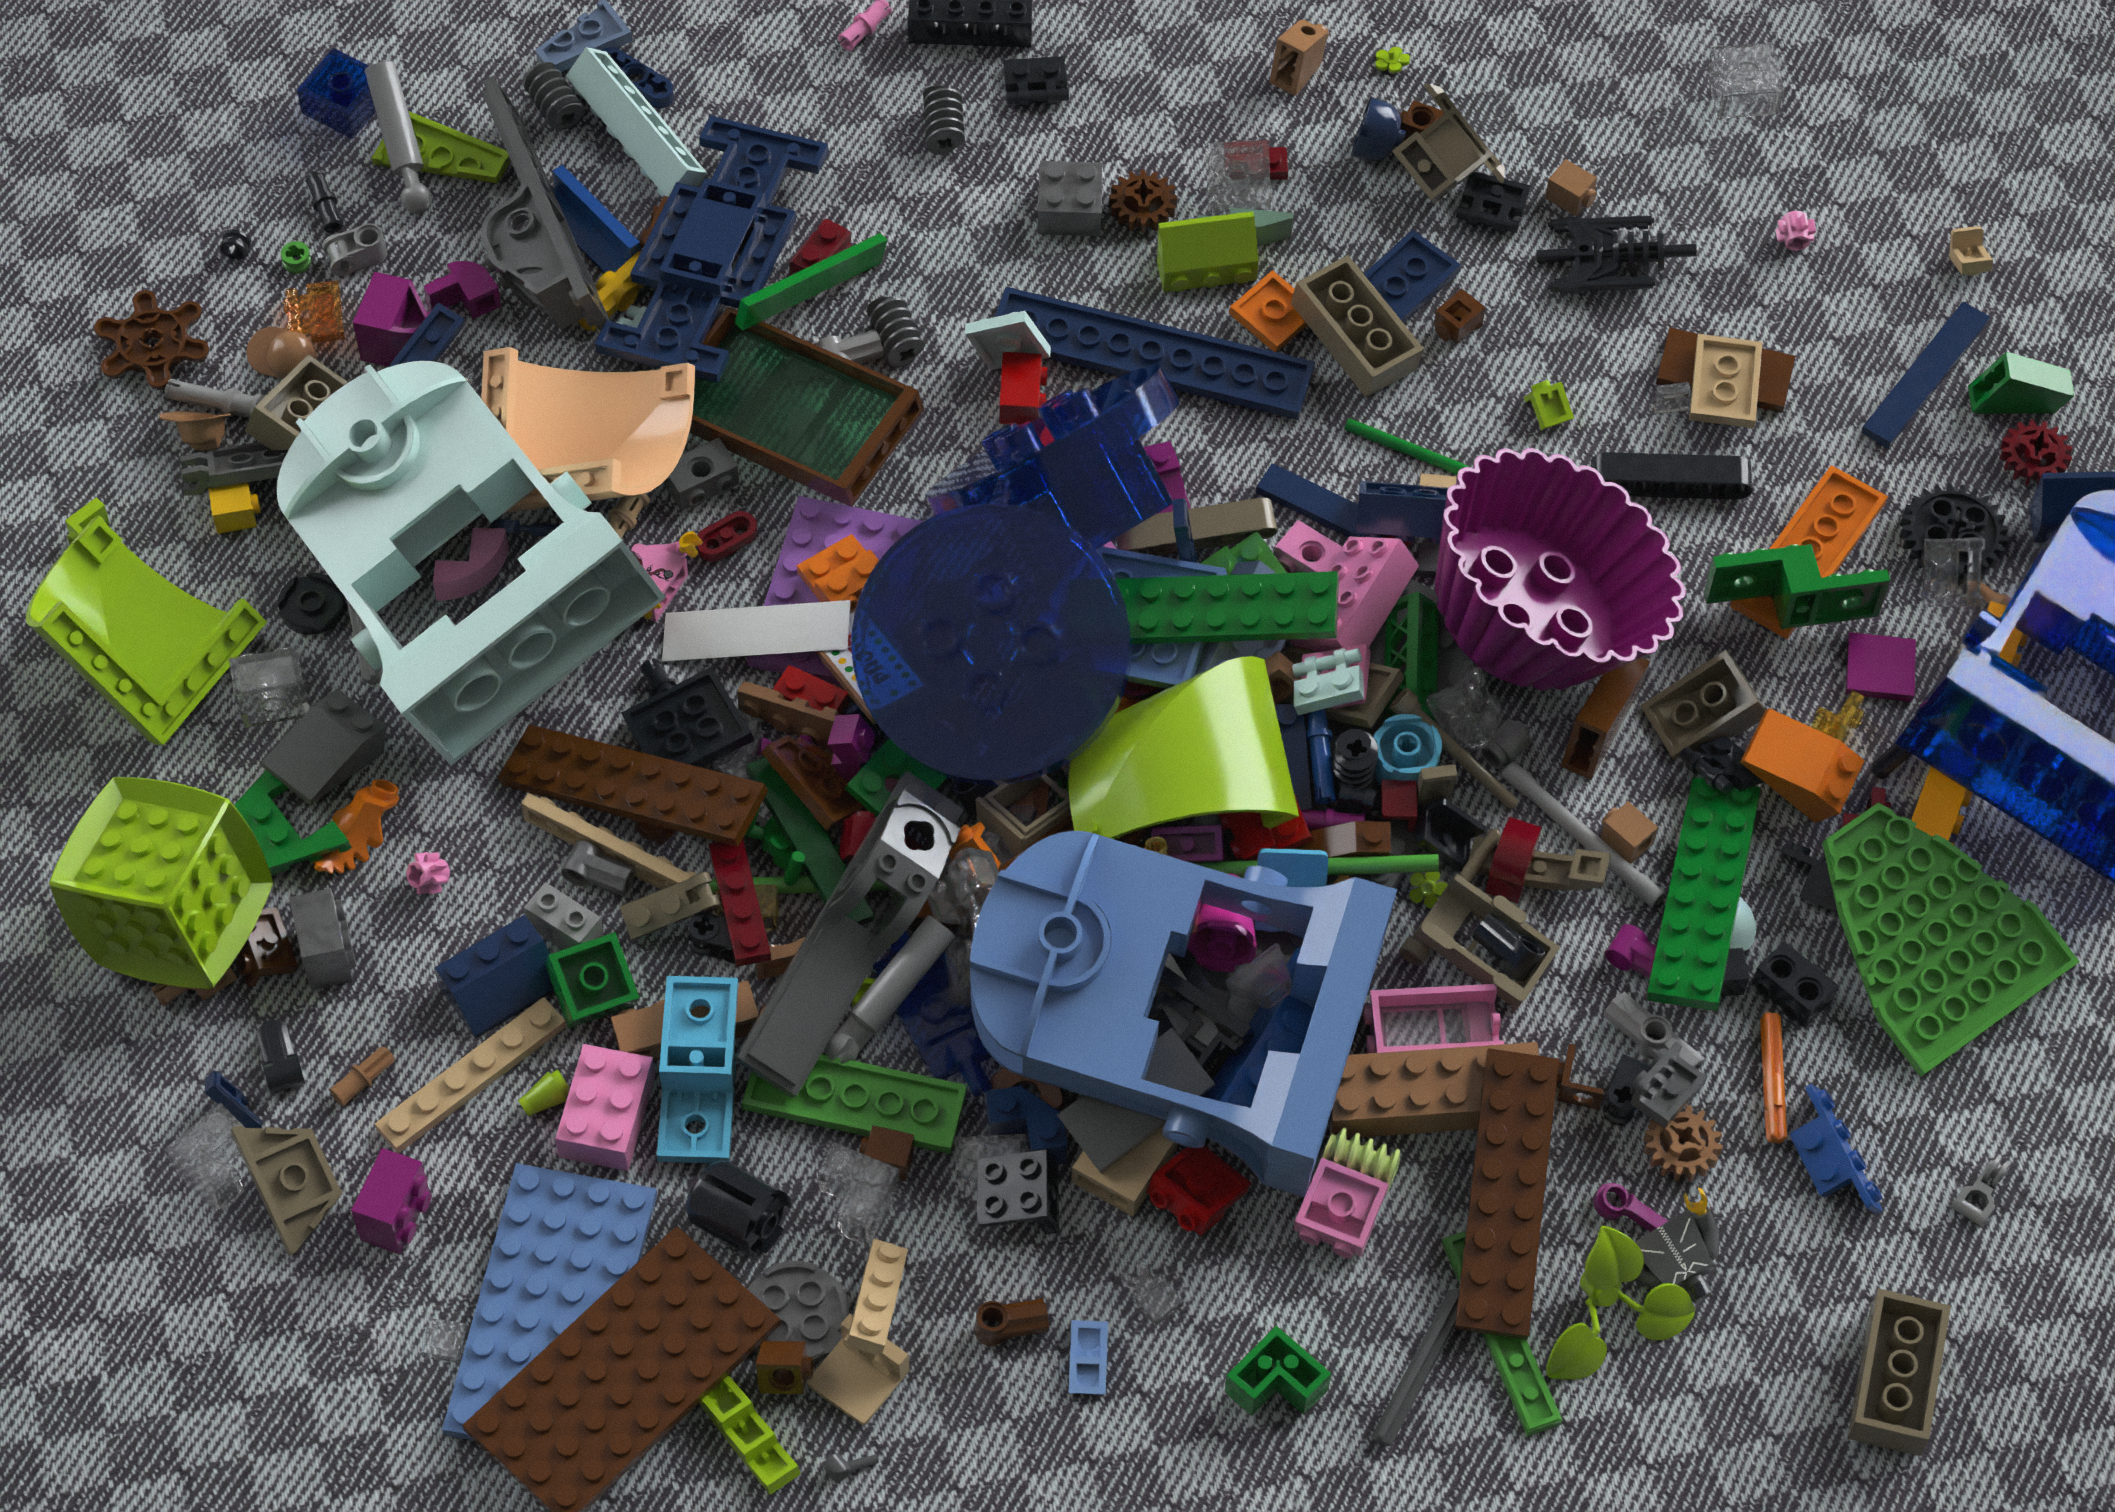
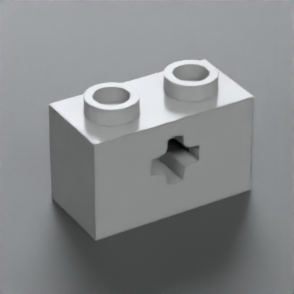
M546 882L524 906L525 916L539 935L563 950L604 936L600 916Z

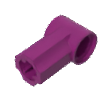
M1624 924L1604 952V956L1614 967L1624 971L1633 969L1650 979L1657 946L1650 943L1647 935L1638 927Z

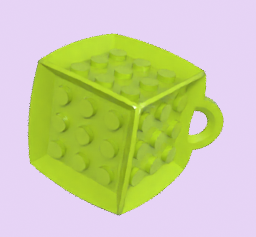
M113 777L96 796L74 828L55 865L49 885L58 909L69 930L97 965L153 983L186 988L210 989L224 975L249 938L266 903L273 880L255 835L229 799L205 790L169 781L136 777Z

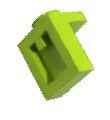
M1546 380L1531 386L1532 392L1524 396L1525 403L1532 402L1541 430L1574 419L1562 382L1551 385L1550 381Z
M97 497L65 520L69 532L66 537L70 544L94 517L99 516L107 525L110 523L105 505Z

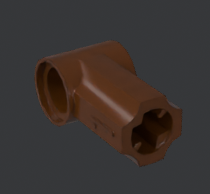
M1043 1298L1004 1305L997 1301H988L983 1303L976 1313L975 1336L980 1343L986 1346L998 1345L1006 1338L1049 1331L1048 1312ZM995 1320L1000 1325L993 1328L986 1326L983 1322Z

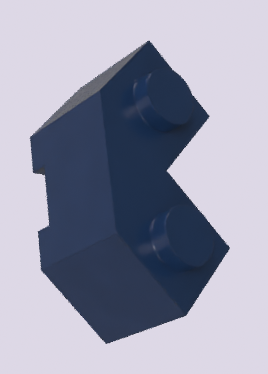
M1021 1086L985 1091V1112L990 1141L1026 1137L1029 1152L1046 1149L1057 1165L1067 1164L1068 1145L1063 1122L1057 1116L1060 1111Z

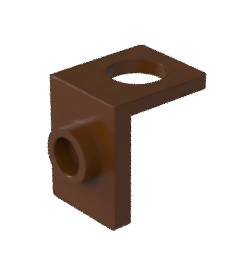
M1569 1044L1565 1062L1559 1061L1557 1082L1560 1083L1557 1101L1599 1110L1604 1092L1603 1089L1569 1082L1576 1045ZM1584 1093L1592 1096L1593 1098L1584 1099L1576 1096L1575 1094Z

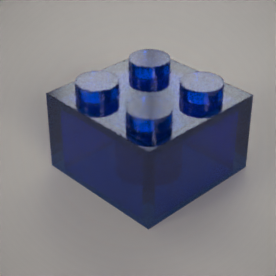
M333 48L297 89L301 113L353 139L376 113L365 75V69L369 65Z

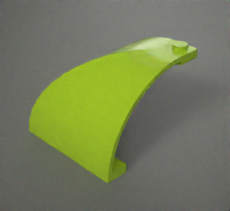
M99 516L94 517L43 578L28 605L25 618L26 623L144 738L155 745H164L265 626L267 621L245 599H239L228 612H225L186 593L154 571L121 542L122 539Z
M1255 656L1228 660L1106 717L1084 730L1074 747L1069 768V801L1074 831H1085L1116 839L1157 824L1209 814L1260 813L1263 826L1270 829L1299 817L1265 660Z

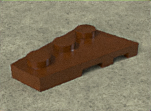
M790 735L769 743L761 752L772 768L779 773L790 786L793 793L800 798L814 815L815 819L826 830L841 824L844 820L855 814V812L868 810L844 789L849 782L840 775L837 778L832 777L822 769L821 760Z

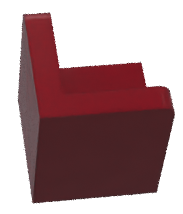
M1382 780L1379 794V808H1382V818L1407 820V832H1415L1417 820L1416 780Z

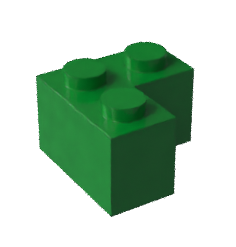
M1275 1326L1226 1375L1224 1392L1251 1416L1276 1391L1304 1415L1329 1390L1331 1372L1278 1326Z

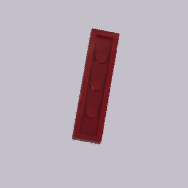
M743 839L738 847L721 842L710 843L709 854L736 967L771 961L769 943Z

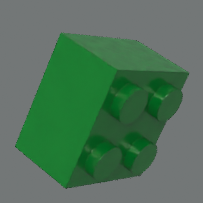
M615 932L549 954L544 963L569 1029L633 1007L640 998Z

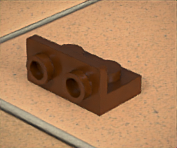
M278 908L262 910L249 938L237 955L239 973L244 975L248 987L256 986L261 976L294 973L298 966Z

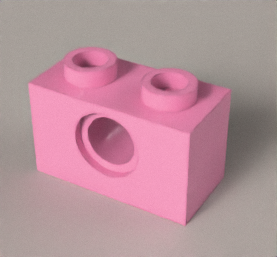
M1297 520L1275 546L1274 555L1287 573L1327 572L1343 547Z

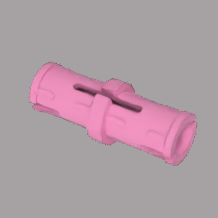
M875 0L865 12L858 13L853 18V23L838 36V41L845 39L840 45L844 49L852 51L867 35L871 36L876 31V26L892 12L891 7H888L889 3L886 0Z

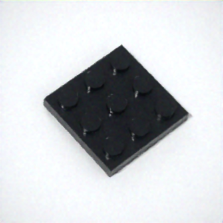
M712 667L621 712L626 725L643 753L701 768L755 741L752 732Z

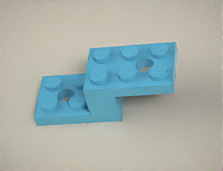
M667 976L659 1065L662 1096L657 1146L658 1162H730L736 1080V1061L733 1059L735 1057L734 1042L739 987L738 978ZM702 1005L710 1009L709 1014L703 1018H696L691 1015L692 1009L696 1006ZM692 1121H701L706 1125L705 1129L698 1134L688 1132L686 1126Z

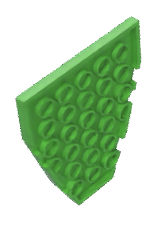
M1878 802L1829 836L1822 844L1839 919L1876 1019L1917 1074L1922 1077L2080 961L2037 905L2029 899L2023 901L2008 890L2009 885L2001 879L1997 882L1981 870L1983 867L1981 864L1948 840L1937 834L1932 837L1916 828L1917 823L1906 817L1897 816L1892 809Z

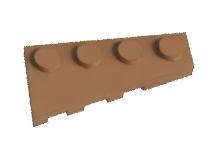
M747 681L742 682L737 690L738 708L744 714L751 718L758 717L765 720L782 732L788 731L799 737L800 735H809L816 745L829 750L834 755V752L827 743L835 716L839 715L837 710L825 706L822 711L813 709L807 700L796 697L790 702L785 700L781 692Z

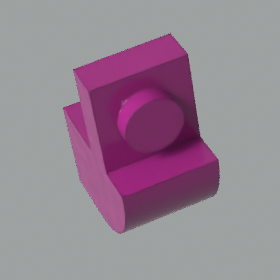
M455 261L448 263L449 275L436 278L423 286L426 303L430 311H432L437 303L449 307L462 301L472 319H475L502 307L497 284L483 266L474 262Z

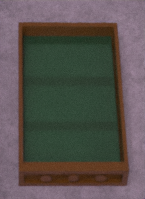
M727 307L723 314L714 321L703 345L727 350L729 352V361L718 383L695 378L693 414L689 433L708 442L719 437L728 451L853 507L923 412L924 406L918 390L761 321L745 330H741L735 324L738 311Z

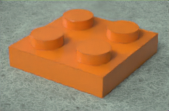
M1273 270L1233 303L1228 312L1274 352H1278L1307 326V323L1291 305L1295 289Z

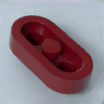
M736 511L702 529L697 534L703 541L702 545L696 546L698 555L706 561H719L750 544L757 536L756 519L748 512ZM739 530H744V531H746V532H744V533H742V534L736 533V532L739 531ZM710 546H717L715 549H709Z

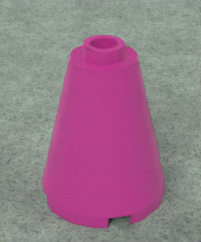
M1203 903L1188 945L1189 951L1196 957L1197 964L1217 972L1235 971V966L1244 963L1245 967L1249 966L1256 957L1257 950L1253 919Z

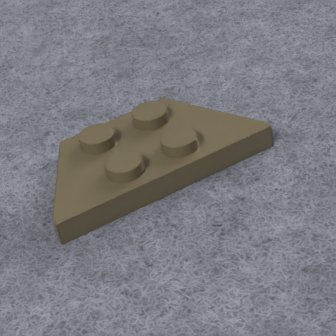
M235 1126L230 1130L232 1137L288 1256H291L299 1249L341 1197L342 1191L312 1129L294 1128L293 1130H285L280 1127H265V1129Z

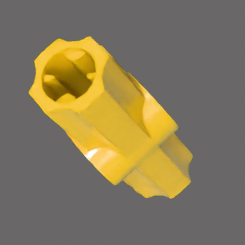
M640 251L634 254L616 272L611 270L605 272L596 283V290L608 317L617 310L621 312L626 311L636 300L638 291L644 286L631 282L630 276L641 253ZM585 318L578 321L580 326L588 332L597 329L596 325L590 327Z

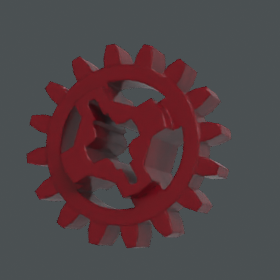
M2032 419L2027 427L2023 423L2018 422L2015 430L2008 429L2000 445L2002 451L1999 459L2006 461L2003 468L2005 471L2012 469L2015 471L2013 479L2016 480L2022 476L2025 478V485H2029L2031 480H2036L2038 485L2042 473L2066 472L2072 460L2070 454L2073 448L2070 445H2066L2067 435H2057L2059 427L2056 426L2050 430L2047 428L2046 421H2043L2041 426H2036Z

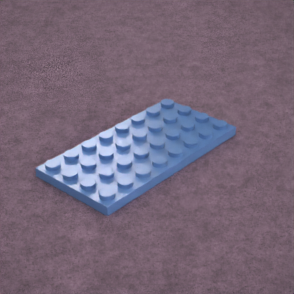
M516 1163L442 1431L444 1435L473 1440L464 1431L462 1425L641 1259L657 1198L656 1188Z

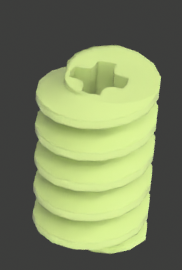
M1343 1127L1337 1135L1332 1133L1322 1158L1389 1184V1191L1400 1164V1149L1397 1148L1391 1156H1387V1144L1385 1143L1375 1151L1373 1150L1372 1138H1369L1362 1146L1360 1145V1133H1356L1350 1141L1346 1139L1347 1128Z

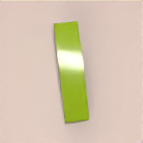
M729 1375L699 1402L730 1446L770 1495L801 1475L798 1465L778 1443L775 1433L758 1415L751 1400Z

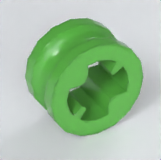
M293 241L287 243L282 248L281 259L285 270L297 274L306 271L310 267L311 256L306 244ZM298 255L300 259L294 260L292 256Z

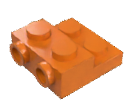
M853 534L796 565L798 575L820 602L851 600L850 610L858 607L859 604L871 597L876 598L882 595L889 588V572L871 550L866 551Z

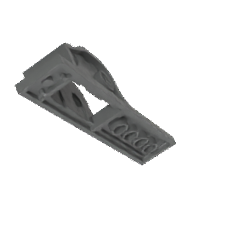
M493 75L483 81L486 90L481 93L521 186L510 199L492 209L484 219L481 226V239L487 253L483 255V258L491 272L498 271L496 276L504 290L510 288L518 300L530 308L534 306L549 317L548 320L561 330L585 318L590 327L596 325L601 332L606 320L610 321L521 116ZM521 221H529L524 229L520 231L515 230Z
M909 771L902 774L733 1060L789 1097L794 1098L797 1096L870 969L885 949L896 942L908 929L934 888L945 866L949 852L961 830L955 824L962 814L963 808ZM906 824L927 837L920 850H911L905 845L904 827ZM877 879L895 893L889 902L891 905L883 919L870 932L846 915L855 909Z

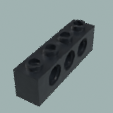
M909 0L908 43L1031 48L1033 0Z

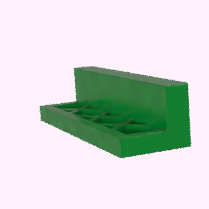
M1420 591L1399 598L1386 619L1385 666L1399 669L1405 662L1406 671L1403 674V681L1383 710V718L1385 720L1396 715L1389 706L1394 698L1406 688H1409L1418 696V702L1421 704L1420 709L1433 721L1437 720L1439 610L1437 604ZM1408 607V613L1398 624V611ZM1406 633L1407 642L1398 653L1396 652L1397 644Z

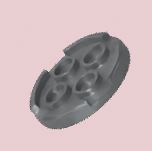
M786 1261L764 1269L763 1273L747 1288L781 1320V1325L764 1341L806 1342L807 1357H813L814 1364L825 1359L842 1339L841 1323L849 1315L848 1298L841 1283L826 1271L818 1268L816 1264L805 1261ZM761 1344L754 1350L757 1355L759 1354Z

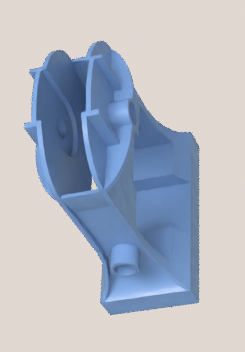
M1067 831L1054 834L1026 849L1006 870L1001 869L983 904L974 930L970 954L971 1006L974 1023L986 1050L995 1061L1007 1070L1030 1079L1166 1120L1162 1135L1168 1140L1186 1147L1203 1148L1206 1138L1239 1157L1253 1171L1263 1185L1305 1197L1386 935L1397 889L1358 877L1322 887H1288V880L1284 875L1262 866L1247 867L1243 879L1090 832ZM1202 903L1249 917L1304 939L1296 962L1290 996L1314 1008L1301 1053L1268 1051L1251 1108L1197 1096L1145 1080L1157 1043L1159 1021L1148 1018L1168 954L1185 957Z

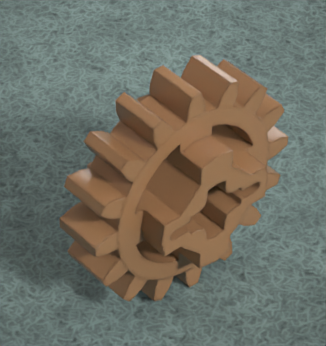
M1687 1105L1685 1112H1679L1666 1128L1654 1120H1650L1649 1130H1646L1643 1141L1647 1142L1644 1154L1653 1155L1650 1161L1651 1167L1659 1164L1662 1166L1660 1175L1665 1176L1670 1171L1674 1173V1181H1679L1681 1174H1686L1687 1179L1691 1182L1694 1180L1696 1172L1705 1177L1709 1167L1715 1168L1719 1159L1717 1156H1720L1723 1145L1719 1144L1722 1133L1713 1131L1716 1124L1714 1119L1707 1122L1703 1120L1705 1111L1701 1110L1695 1115L1692 1114V1106Z

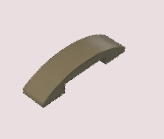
M1477 836L1474 838L1469 859L1484 837ZM1498 843L1477 873L1489 877L1488 874ZM1576 849L1574 856L1535 851L1524 886L1550 890H1583L1601 887L1604 885L1610 853Z

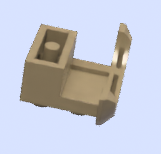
M1425 84L1424 87L1444 114L1420 134L1416 131L1392 151L1396 158L1433 204L1483 164L1502 184L1505 177V167L1473 130L1440 86Z

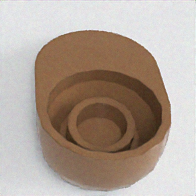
M266 327L257 331L247 345V359L252 368L261 374L279 379H284L308 354L315 359L317 357L315 346L307 336L297 331L277 327Z

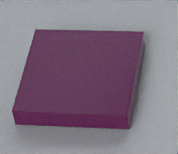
M1849 632L1846 651L1845 695L1913 702L1915 696L1916 639Z

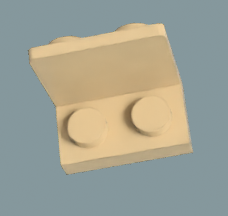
M849 1313L841 1323L842 1339L816 1369L812 1379L807 1380V1386L864 1426L908 1374L909 1354L888 1339L881 1356L847 1346L846 1341L853 1317Z

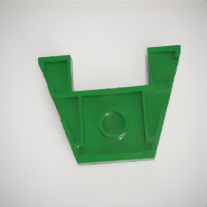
M265 770L234 806L255 835L268 864L271 876L290 870V865L308 859L312 863L323 859V854L339 850L342 853L352 848L349 840L334 821L326 824L305 839H301L272 801V799L289 788Z

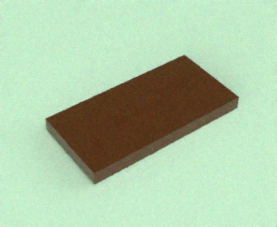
M1669 328L1656 381L1657 385L1692 392L1697 333ZM1762 348L1758 408L1783 413L1796 358L1795 355Z

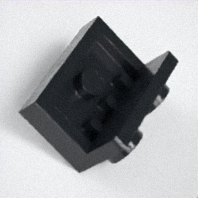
M1444 798L1435 799L1431 803L1417 807L1414 843L1430 854H1438V859L1455 871H1462L1469 860L1471 838L1485 834L1486 826Z

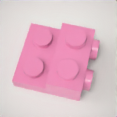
M1321 1158L1295 1219L1294 1231L1299 1232L1298 1237L1308 1244L1318 1245L1322 1241L1332 1245V1251L1341 1257L1351 1259L1354 1254L1362 1257L1389 1184Z

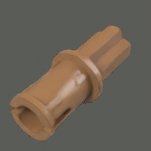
M380 1047L359 1066L356 1064L351 1066L352 1070L329 1089L330 1094L344 1107L365 1087L370 1088L373 1085L372 1080L394 1063V1056L386 1047Z

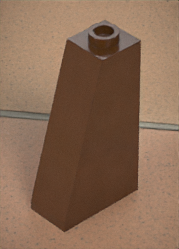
M1640 658L1603 674L1575 720L1561 767L1587 779H1593L1643 685L1650 661Z

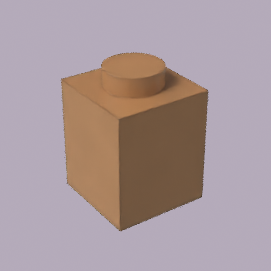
M1565 159L1548 179L1545 199L1577 216L1584 207L1589 208L1595 201L1597 191H1595L1597 177Z
M1627 801L1619 809L1614 807L1605 815L1602 820L1604 825L1600 838L1631 864L1654 844L1658 827Z

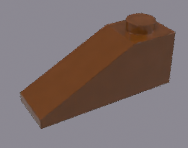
M1353 821L1312 830L1310 833L1313 841L1295 848L1296 850H1322L1327 852L1328 858L1390 856V822Z

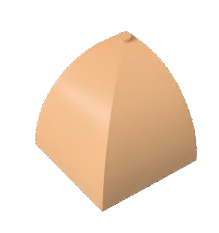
M506 347L484 351L481 399L549 484L567 471L590 501L639 495L652 491L661 485L672 473L681 458L689 435L693 414L695 366L690 363L663 366L657 370L637 372L567 370L519 361L518 350ZM535 488L504 513L551 506L538 489Z

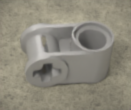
M371 223L328 236L322 243L324 253L329 255L331 260L330 269L336 276H346L354 271L378 265L386 259L388 254L382 230L379 226Z

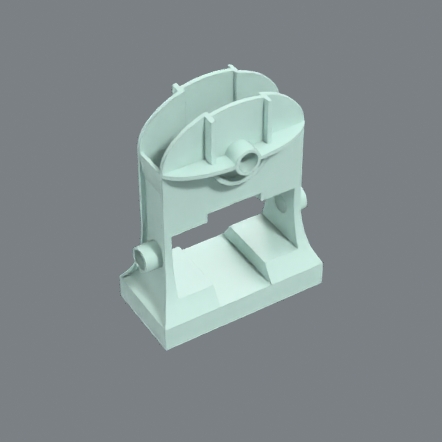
M434 361L407 362L382 369L378 372L371 365H367L364 367L367 371L366 373L353 379L330 395L305 421L300 417L298 418L296 424L301 429V432L292 443L283 460L277 480V500L286 519L365 624L366 628L355 635L351 641L375 671L382 667L383 673L380 686L400 713L452 766L659 604L666 596L603 515L598 512L584 511L592 503L569 473L566 471L549 484L467 380L456 369ZM537 488L564 523L517 558L526 571L457 625L447 615H444L409 644L402 647L377 614V611L422 577L414 566L482 513L492 523Z

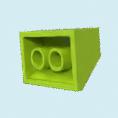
M1253 211L1159 223L1157 266L1163 292H1180L1200 287L1212 288L1218 285L1243 284L1257 280L1259 259Z

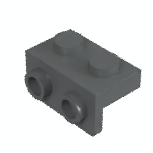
M1675 1042L1668 1051L1664 1048L1661 1049L1651 1064L1652 1069L1648 1073L1645 1070L1641 1071L1632 1084L1635 1092L1630 1104L1664 1128L1671 1123L1702 1088L1708 1077L1679 1057L1682 1045L1678 1042Z

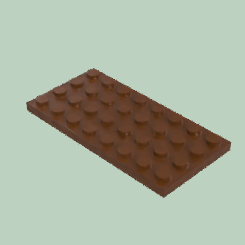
M676 1226L462 1425L463 1429L549 1512H585L747 1358L762 1341L769 1337L781 1325V1320L685 1232Z

